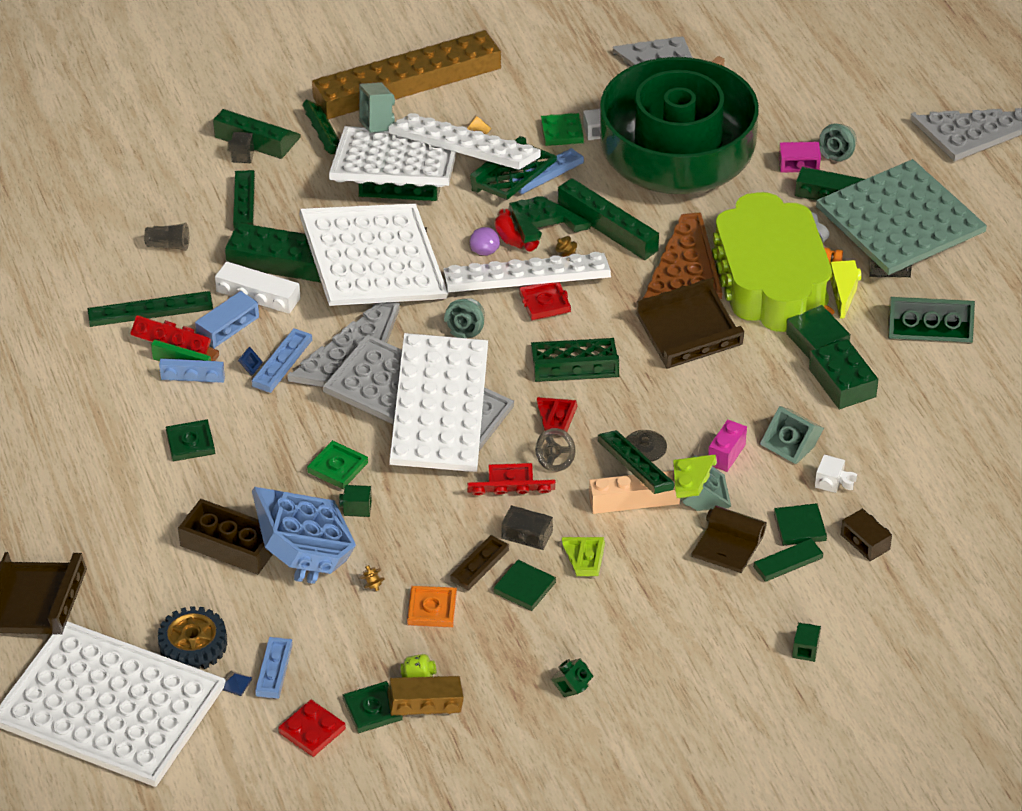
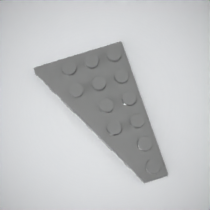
M683 36L613 46V54L622 57L624 63L630 66L657 58H692Z
M1015 108V111L1002 112V109L972 110V113L934 111L930 112L929 115H916V112H913L910 120L953 161L1022 135V108Z
M375 303L371 309L363 313L362 318L357 322H351L341 333L336 334L332 338V342L325 347L321 346L308 359L300 363L301 366L293 373L289 372L287 375L288 381L323 387L367 334L387 343L400 310V303Z

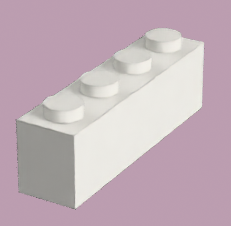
M227 261L215 276L216 292L234 296L242 291L257 301L258 305L290 314L300 300L299 283Z

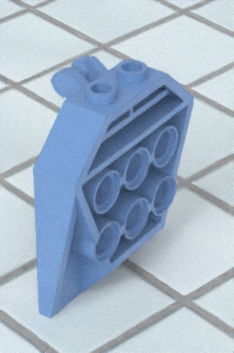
M259 487L253 488L252 495L265 548L287 566L297 568L294 574L295 581H303L306 570H309L307 582L314 584L318 579L319 572L331 574L348 560L356 544L334 500Z

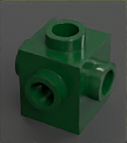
M581 658L571 661L567 659L559 665L558 668L560 670L551 678V681L564 697H568L585 691L589 686L588 682L594 676Z

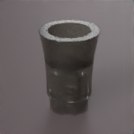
M188 224L146 227L144 235L145 244L147 247L187 251L189 247Z

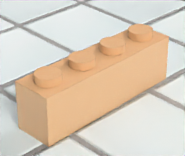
M674 470L664 471L663 473L675 483ZM634 475L589 480V499L593 514L680 504V498L676 497L675 490L654 494Z

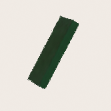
M811 538L755 561L754 568L762 579L767 582L823 559V552Z

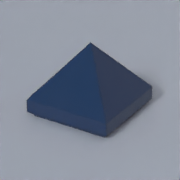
M248 347L238 360L250 376L263 363L251 347Z
M230 671L225 679L223 690L242 696L252 677Z

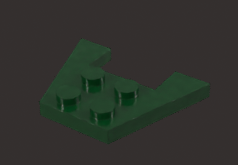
M543 196L509 203L508 210L524 243L541 239L542 232L537 229L539 227L564 222L574 232L591 228L592 222Z

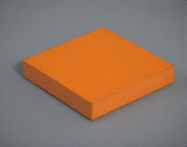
M411 586L407 625L453 627L457 588Z

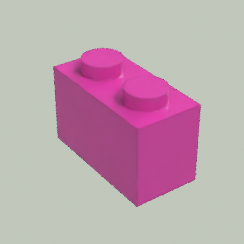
M780 142L779 165L781 173L800 172L801 167L820 170L821 153L819 142Z
M727 419L709 446L708 455L716 454L717 463L713 467L725 472L729 471L746 445L747 426Z

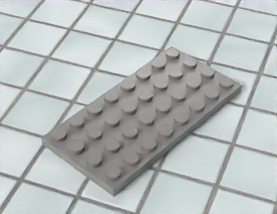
M367 334L323 386V392L394 425L402 350ZM485 387L479 451L514 407L513 400Z

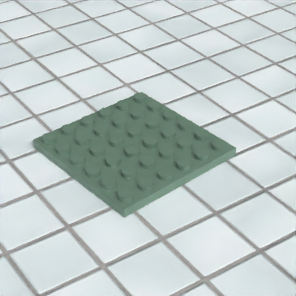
M914 159L816 200V207L888 275L982 234L987 229V225Z

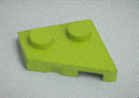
M716 454L673 460L677 498L700 495L703 484L707 482L710 476V469L717 463Z
M562 537V545L576 576H599L605 547L604 537Z

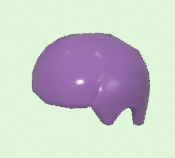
M481 227L472 233L469 244L472 252L488 256L500 247V240L498 234L493 229Z

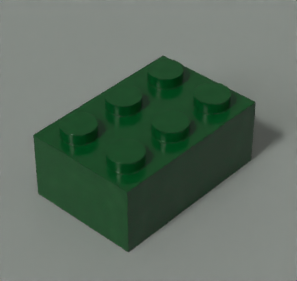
M848 339L810 351L809 370L839 410L877 397L879 379Z

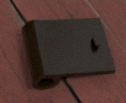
M716 505L713 509L710 508L707 513L706 521H709L708 528L691 553V557L742 573L764 537L767 522Z

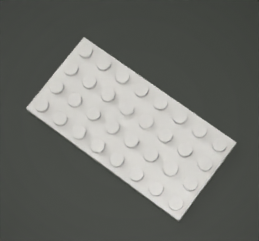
M404 333L390 465L477 472L488 340Z

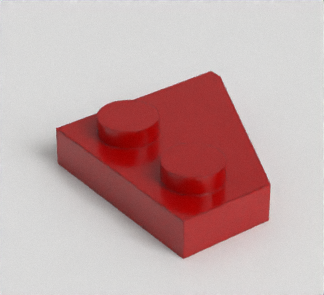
M537 397L536 400L545 434L566 436L578 407L577 401Z

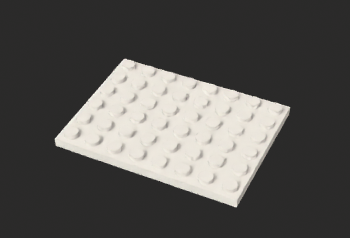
M67 621L63 634H53L0 704V728L156 787L223 690L225 679Z

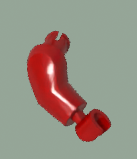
M500 209L494 225L502 240L520 249L524 247L529 252L537 249L540 242L536 240L524 243L519 232L515 230L513 221L510 218V211L506 209L504 213V209Z

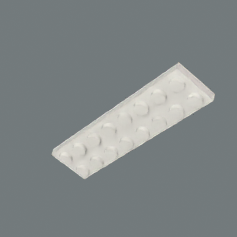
M410 113L408 116L389 125L390 134L518 170L538 159L541 152L540 149L533 148L532 145H522L514 140L500 139L496 135L490 136L482 131H471L463 126L457 127L449 122L435 121L434 118H424L416 113Z
M592 252L588 255L571 254L567 257L551 256L545 259L535 257L524 261L513 259L502 263L493 261L489 264L481 265L478 263H472L469 266L451 265L448 268H443L448 292L611 277L606 256L600 252Z

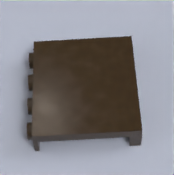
M714 278L700 280L697 283L681 286L678 289L662 292L659 295L637 301L636 315L666 369L743 345L745 331L742 326L736 327L713 288Z
M5 552L0 561V633L62 635L87 570L82 553H73L70 562L63 563L12 562L9 553Z

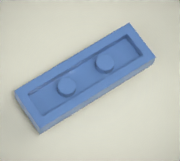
M160 359L161 380L224 383V362Z
M269 637L255 690L256 696L280 698L293 646L292 639Z

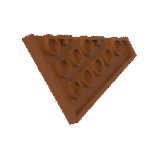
M701 212L681 214L678 224L675 226L674 234L669 239L665 253L661 257L659 266L656 267L652 281L649 283L643 298L656 296L662 292L697 283L700 280L714 278L713 288L718 297L722 299L723 292Z

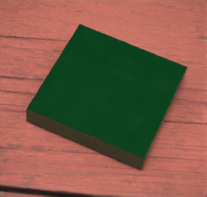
M208 419L165 427L173 462L216 454Z
M818 503L774 508V516L783 546L799 544L811 538L814 542L827 541V533Z
M518 559L496 584L494 594L533 611L555 585L556 577Z
M387 681L342 694L343 701L358 734L403 720V715H391L387 694L389 684Z

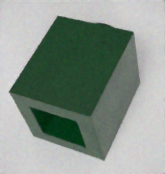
M345 485L344 494L339 496V507H343L344 516L370 517L372 506L371 486Z
M798 622L792 658L816 661L821 626Z

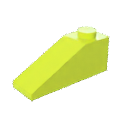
M855 260L837 261L830 264L832 269L830 282L840 319L845 318L856 293L858 281L861 280V270L857 268Z

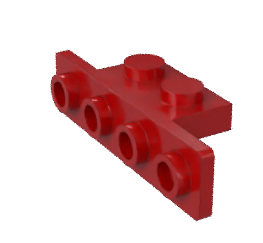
M136 316L130 332L132 336L153 342L158 340L205 355L211 342V338L194 333L195 330L183 326L180 329L173 322L165 320L164 323H160L141 316Z
M532 463L489 464V482L467 483V492L477 496L484 495L485 492H494L496 495L507 494L510 491H516L517 494H527L529 491L550 493L551 490H555L556 480H533Z

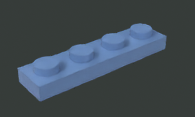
M572 148L556 155L557 161L518 192L520 194L528 192L583 164L584 157ZM531 168L527 171H534L536 168ZM515 178V179H512V181H520V180H522L523 178H520V179Z
M293 328L253 378L252 387L271 393L312 342V334Z

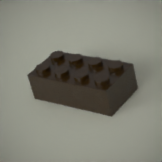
M201 498L178 527L181 547L257 575L273 555L265 548L258 519Z

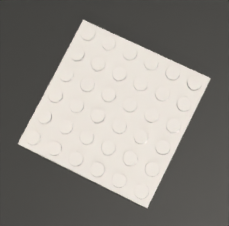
M345 126L329 172V180H335L336 182L355 181L356 183L374 182L376 184L449 186L457 152L390 134L389 131L369 132L365 127Z
M416 204L300 209L299 216L329 306L447 298L448 292Z

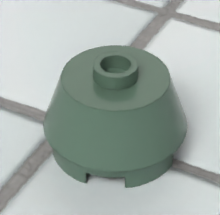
M834 123L826 126L820 134V152L827 159L830 158L834 161L847 160L854 153L857 142L854 130L843 124Z
M458 299L451 302L447 307L444 321L447 322L448 327L451 329L450 333L455 337L471 338L477 336L482 331L485 311L483 306L474 299Z

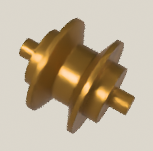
M570 236L558 238L555 250L558 253L562 252V257L576 254L577 242H571Z
M369 565L365 566L366 570L360 576V579H365L367 582L364 588L369 587V589L374 588L375 591L380 590L378 586L382 585V581L385 580L384 577H379L378 575L381 568L376 569L375 567L370 568Z

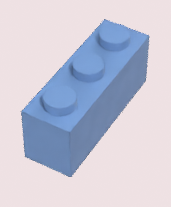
M242 291L238 292L195 322L196 334L211 338L209 346L214 349L259 318L258 302Z

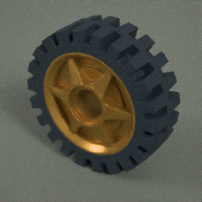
M190 606V611H187L186 607L181 608V613H178L177 610L172 612V617L170 615L165 617V621L161 622L158 629V644L161 656L200 669V666L207 669L209 668V663L212 665L216 664L217 659L220 660L227 649V632L223 619H220L217 613L213 614L211 609L205 612L204 607H199L196 610L195 606Z

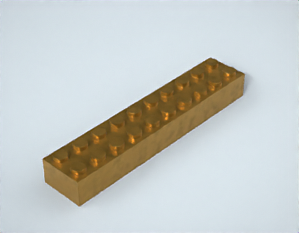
M486 30L478 31L312 80L313 99L322 107L329 120L359 111V84L382 82L394 94L396 100L501 69V50Z

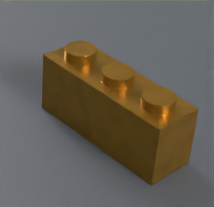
M460 676L390 678L387 692L391 715L461 713L464 699Z

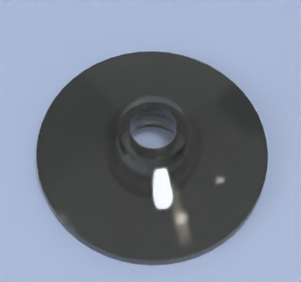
M638 430L626 437L651 462L660 459L666 453L667 442L658 432Z

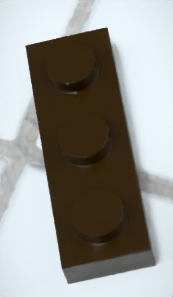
M490 535L450 575V581L469 591L509 551V544Z

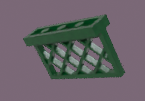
M522 136L514 140L522 145L527 144L526 138ZM541 150L540 157L535 162L519 169L523 170V172L511 173V171H518V169L487 161L470 174L472 191L479 193L481 190L508 200L557 161V156ZM540 159H547L546 161L538 162ZM536 168L534 171L525 172L526 169ZM515 178H517V179L523 178V179L520 180V181H512V179H515ZM509 179H510V182H506V183H499V182H498V181H505V180H509ZM511 188V189H509L507 192H504V191L500 190V189Z
M614 338L531 342L535 382L619 377V355H617ZM580 347H588V348H587L586 350H583V349H581ZM539 349H545L546 351L541 352ZM593 351H596V352H599V354H598V355H594V354H592V352H593ZM575 352V353H577L578 355H577V356H573V355H571V353ZM552 353H554V354H556V355H558V356H556V357L554 358V357L549 356V355H551Z

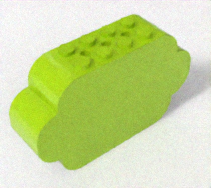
M758 192L743 195L737 200L735 209L725 210L718 215L716 231L713 233L715 248H712L713 259L717 260L716 269L717 273L721 274V286L725 287V299L730 302L732 311L736 316L749 321L761 320L762 324L770 330L786 332L787 319L820 305H828L829 295L826 285L831 278L832 269L812 212L806 206L799 203H783L782 199L775 194Z

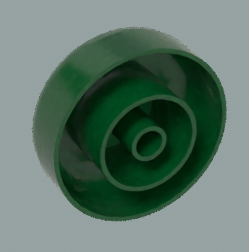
M665 57L638 63L617 74L603 91L600 102V142L603 153L610 165L621 176L633 184L648 190L667 194H692L715 189L741 173L753 156L757 143L758 99L752 87L740 75L727 67L711 61L690 57Z

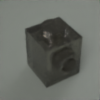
M233 132L232 139L228 140V151L231 152L232 163L251 164L254 154L253 133Z

